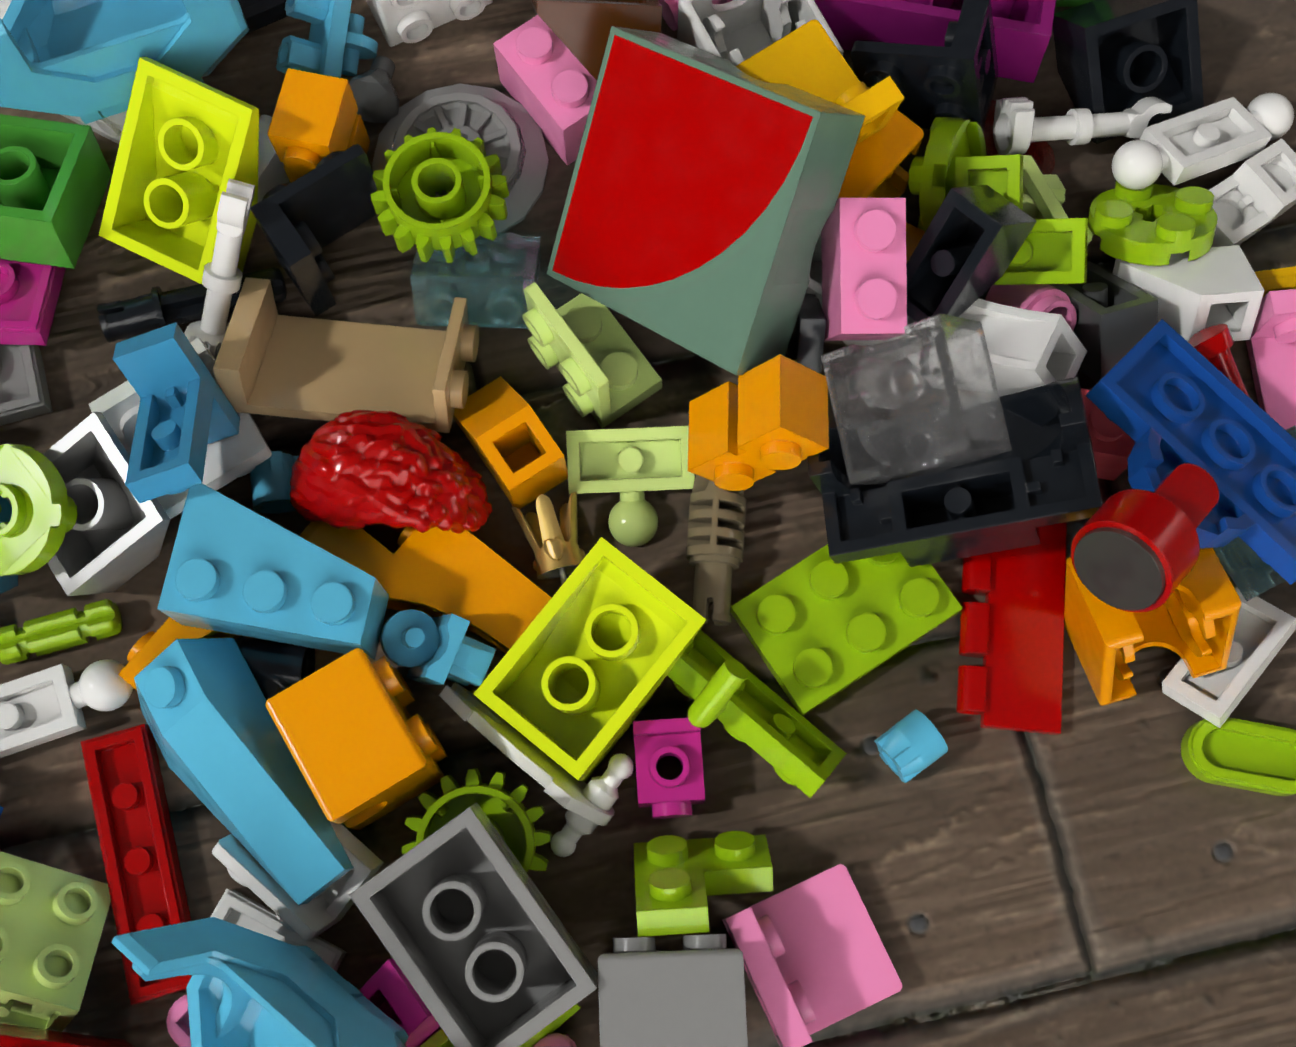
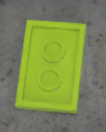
M827 544L732 605L730 613L795 709L804 716L957 615L963 608L932 564L910 567L901 552L835 564L829 556Z

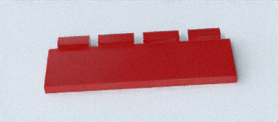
M1067 522L1038 527L1041 544L963 558L961 592L969 595L985 596V603H961L963 609L960 615L959 655L983 658V666H958L956 712L981 715L980 728L1051 735L1061 734Z

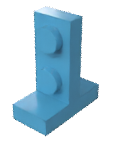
M177 322L116 343L113 360L141 398L125 481L126 487L140 504L166 494H179L193 485L202 483L207 444L239 434V415Z

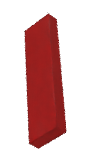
M141 724L81 741L117 935L191 921L155 739L149 726ZM121 953L131 1005L187 990L186 987L192 975L145 982L132 969L133 963Z

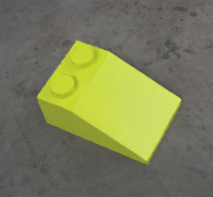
M139 57L98 236L202 284L204 266L212 262L217 235V211L222 191L226 192L229 178L255 185L251 207L258 203L259 108L151 58ZM251 210L243 235L237 266L241 272L244 269L257 222Z
M601 537L473 695L578 781L586 782L633 723L707 620Z

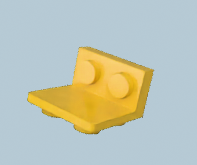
M815 19L810 20L735 66L755 79L768 83L787 84L864 115L865 118L856 145L883 129L905 98L890 76L869 89L864 82H860L825 29Z

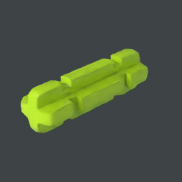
M104 599L85 604L84 611H77L76 607L27 620L24 622L23 627L18 628L16 624L1 627L0 662L9 665L27 660L30 653H36L38 657L89 642V636H96V639L100 640L118 635L122 631L123 626L119 608L116 603Z

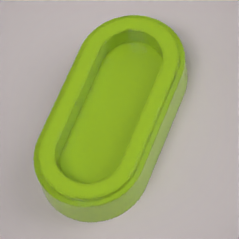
M1228 717L1221 728L1203 719L1191 725L1185 732L1181 741V756L1187 769L1199 780L1210 784L1275 796L1296 794V730Z

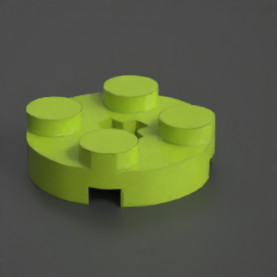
M936 117L931 126L930 139L926 147L925 156H916L912 160L908 184L911 194L919 195L920 216L918 228L924 230V232H926L950 189L955 188V157L986 156L984 134L977 122H970V120L962 118Z
M1116 181L1114 189L1099 194L1092 201L1088 227L1093 235L1096 234L1101 238L1099 249L1107 255L1129 263L1161 266L1169 265L1171 254L1190 251L1188 261L1205 255L1213 245L1218 217L1212 207L1214 195L1205 188L1197 186L1176 188L1153 183L1144 189L1131 190L1121 186Z
M2 444L0 445V496L9 498L12 505V515L9 522L0 523V576L23 575L43 567L57 553L64 541L65 533L69 532L76 524L78 516L77 506L74 500L67 495V488L61 474L45 455L27 445Z

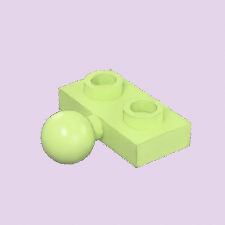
M689 425L566 430L569 494L577 492V494L619 492L620 501L614 505L608 519L609 530L612 536L619 543L628 547H638L648 543L656 534L658 516L654 507L645 500V491L693 489L695 474L688 471Z

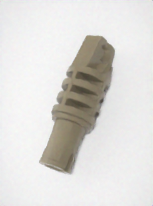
M696 475L692 494L690 495L686 559L689 560V565L695 568L692 608L707 620L704 625H708L709 606L713 604L712 620L714 625L727 626L731 624L732 618L730 617L733 570L738 569L740 563L743 562L747 499L744 497V490H723L718 488L713 481Z

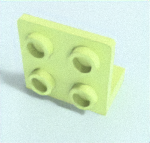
M535 282L523 289L528 311L522 317L532 334L527 339L538 360L547 370L555 365L568 383L563 386V390L572 406L582 417L591 413L603 429L662 389L661 377L607 306L581 293L563 306L555 309Z
M0 851V1024L62 1032L80 1011L111 903L107 883Z

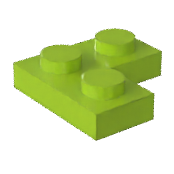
M1015 154L955 157V188L988 185L1023 210V156ZM1088 218L1035 219L1037 221L1005 273L993 285L1087 283Z
M727 831L719 834L716 838L686 840L680 836L663 835L655 837L649 842L633 843L638 937L709 932L707 896L773 891V867L766 834L752 835L744 831Z

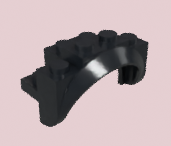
M1078 377L1059 380L1026 391L960 406L888 420L829 428V449L814 456H807L809 477L822 494L829 556L835 564L901 552L908 565L915 567L1041 544L1038 527L1091 518L1103 505L1090 430Z

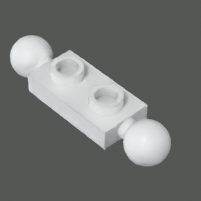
M1278 93L1259 95L1249 103L1247 108L1235 97H1231L1148 126L1144 129L1139 140L1129 141L1116 151L1112 160L1113 176L1121 186L1131 190H1140L1152 185L1158 179L1160 173L1175 186L1250 158L1264 150L1269 141L1276 140L1288 132L1294 120L1293 106L1285 96Z
M99 660L90 664L82 672L79 681L75 682L72 669L64 664H59L0 684V758L87 729L81 707L88 705L94 710L107 712L123 706L133 691V687L118 675L125 666L115 660Z

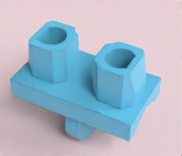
M286 0L285 11L287 16L311 23L309 40L292 35L283 38L279 47L276 69L285 74L287 68L338 78H341V74L357 76L359 59L375 58L379 44L374 39L363 35L365 17L350 13L352 0Z
M414 609L399 611L388 618L382 627L380 636L381 647L386 657L398 666L410 668L406 676L407 678L428 685H444L446 679L462 686H468L469 684L480 686L484 681L496 651L493 647L465 636L470 621L452 613L431 618L423 611Z

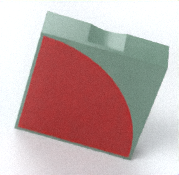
M611 26L546 274L734 375H743V373L779 354L785 356L809 285L811 262L815 246L828 217L835 208L865 116L793 86L768 83L755 79L735 67L729 60L662 33Z

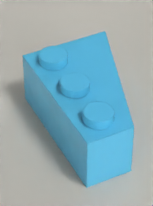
M199 483L191 486L188 490L157 609L185 626L343 654L355 648H360L372 659H375L389 594L374 576L212 488Z

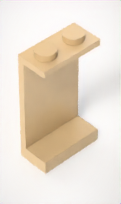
M246 277L214 363L213 371L217 384L235 411L239 413L331 421L339 414L353 410L393 411L407 417L410 422L424 425L427 429L450 433L455 408L464 409L466 406L469 375L468 371L464 370L466 362L476 361L479 346L478 325L469 324L467 298L458 297L454 298L446 331L278 315L271 281L269 279Z

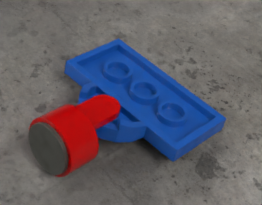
M1161 319L1085 395L1104 412L1110 421L1117 424L1135 441V444L1127 459L1128 481L1132 489L1117 492L1109 497L1076 533L1071 545V559L1074 569L1085 587L1106 604L1128 612H1148L1157 609L1166 602L1195 566L1200 548L1224 547L1239 537L1263 562L1270 565L1292 585L1296 582V439L1169 324Z

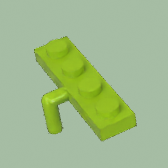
M702 630L698 632L667 675L673 680L674 685L683 695L694 699V702L688 709V719L693 726L705 728L717 718L723 723L724 728L732 737L750 746L773 766L776 774L783 781L796 786L809 798L815 794L847 754Z

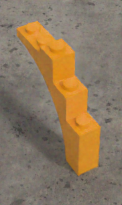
M311 522L300 535V537L374 576L389 594L388 609L398 611L414 609L423 611L431 617L455 614L470 621L467 631L479 635L505 653L509 651L552 598L468 530L457 534L451 530L442 531L434 527L427 532L421 533L413 527H405L398 538V545L400 547L394 554L362 528L359 530H350L345 527L337 529L326 522ZM169 617L157 632H149L137 641L128 654L127 660L129 663L118 675L136 689L134 677L176 639L234 638L236 640L242 636L181 625Z

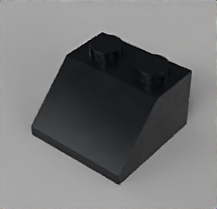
M1094 0L1054 14L1053 33L1057 69L1075 109L1088 108L1092 114L1123 112L1125 109L1132 108L1139 100L1145 97H1156L1172 105L1171 113L1154 115L1148 123V126L1204 107L1197 0ZM1116 137L1092 138L1091 141L1098 144Z

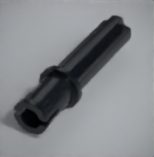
M273 267L242 274L240 290L232 294L229 314L234 311L246 277L269 279L275 303L283 302L287 296V289L280 269ZM202 284L162 292L160 286L152 287L150 294L122 301L98 304L97 311L100 314L98 318L103 334L108 343L143 334L175 322L181 325L199 321L202 319L207 288Z

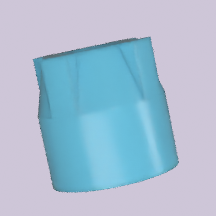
M271 451V457L257 465L250 472L253 510L262 514H281L296 511L290 503V481L292 466L299 456H292L282 453V451Z
M917 709L913 710L874 740L881 759L904 783H907L948 752V746L940 732Z

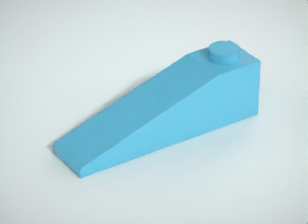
M234 638L176 639L134 677L142 714L168 767L298 905L309 903L354 868L330 821L326 819L265 706L266 699Z

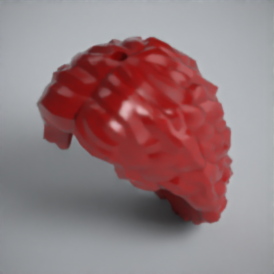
M353 410L339 414L334 420L329 421L315 431L311 440L302 447L300 456L292 466L290 503L294 506V509L306 521L326 522L337 529L345 527L350 530H359L367 524H385L397 529L413 527L421 533L437 527L442 531L451 530L453 533L461 534L464 530L471 532L479 530L481 526L485 525L492 513V504L488 502L486 485L481 480L483 476L473 470L469 463L463 460L457 452L441 443L442 436L437 431L427 429L422 424L410 422L407 417L393 411Z

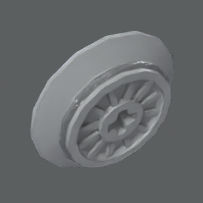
M459 83L426 90L399 107L398 115L391 118L380 132L372 162L373 173L374 170L385 169L387 162L384 153L387 149L395 151L404 143L403 137L408 134L416 137L427 133L428 128L434 127L437 132L451 133L454 128L461 130L462 137L470 142L477 137L481 138L484 141L486 156L497 154L500 158L502 175L506 176L509 189V197L504 198L508 211L507 219L493 220L497 237L523 221L543 193L549 159L542 130L521 103L494 88ZM442 190V194L435 192V197H442L448 193L445 190ZM482 236L475 239L476 243L489 240Z

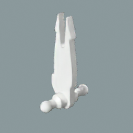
M454 682L452 687L445 686L439 696L464 721H468L512 762L545 788V793L568 810L565 814V826L561 831L555 833L551 839V850L555 855L560 857L570 856L575 851L576 843L582 835L592 834L598 825L605 826L608 824L615 813L612 806L619 798L618 787L624 779L632 775L634 770L633 761L628 755L619 753L612 756L608 762V768L603 775L592 777L588 784L578 781L473 695L472 692Z

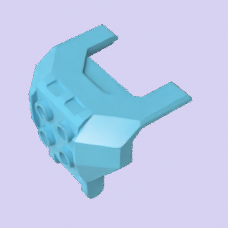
M12 0L3 19L0 18V107L80 117L84 124L127 111L139 57L151 58L204 83L202 77L208 76L249 31L238 0Z
M216 917L114 936L111 942L133 963L132 969L145 982L192 975L186 987L191 1047H406L405 1043L409 1037L406 1031L369 1001L350 982L346 981L308 946H294Z

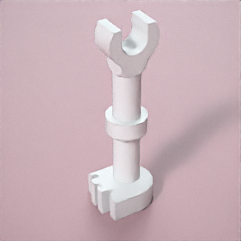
M1145 97L1139 100L1132 108L1125 109L1123 112L1092 114L1088 108L1070 109L1063 116L1035 117L1034 102L1028 100V98H1003L996 100L993 139L999 155H1023L1027 152L1031 142L1066 140L1069 145L1073 146L1086 145L1092 138L1124 136L1139 140L1150 119L1159 113H1171L1172 105L1156 97Z
M230 178L227 183L226 192L222 191L218 205L217 235L212 262L204 266L202 284L207 288L201 321L190 323L184 332L189 342L199 337L215 360L228 328L226 325L232 294L240 290L242 272L237 266L255 190V185Z

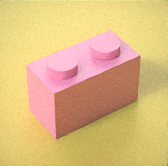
M536 15L493 43L499 78L514 100L521 103L538 124L545 139L568 166L577 159L597 80L540 16Z
M838 198L834 210L821 231L822 309L826 318L824 341L888 340L907 334L906 198Z

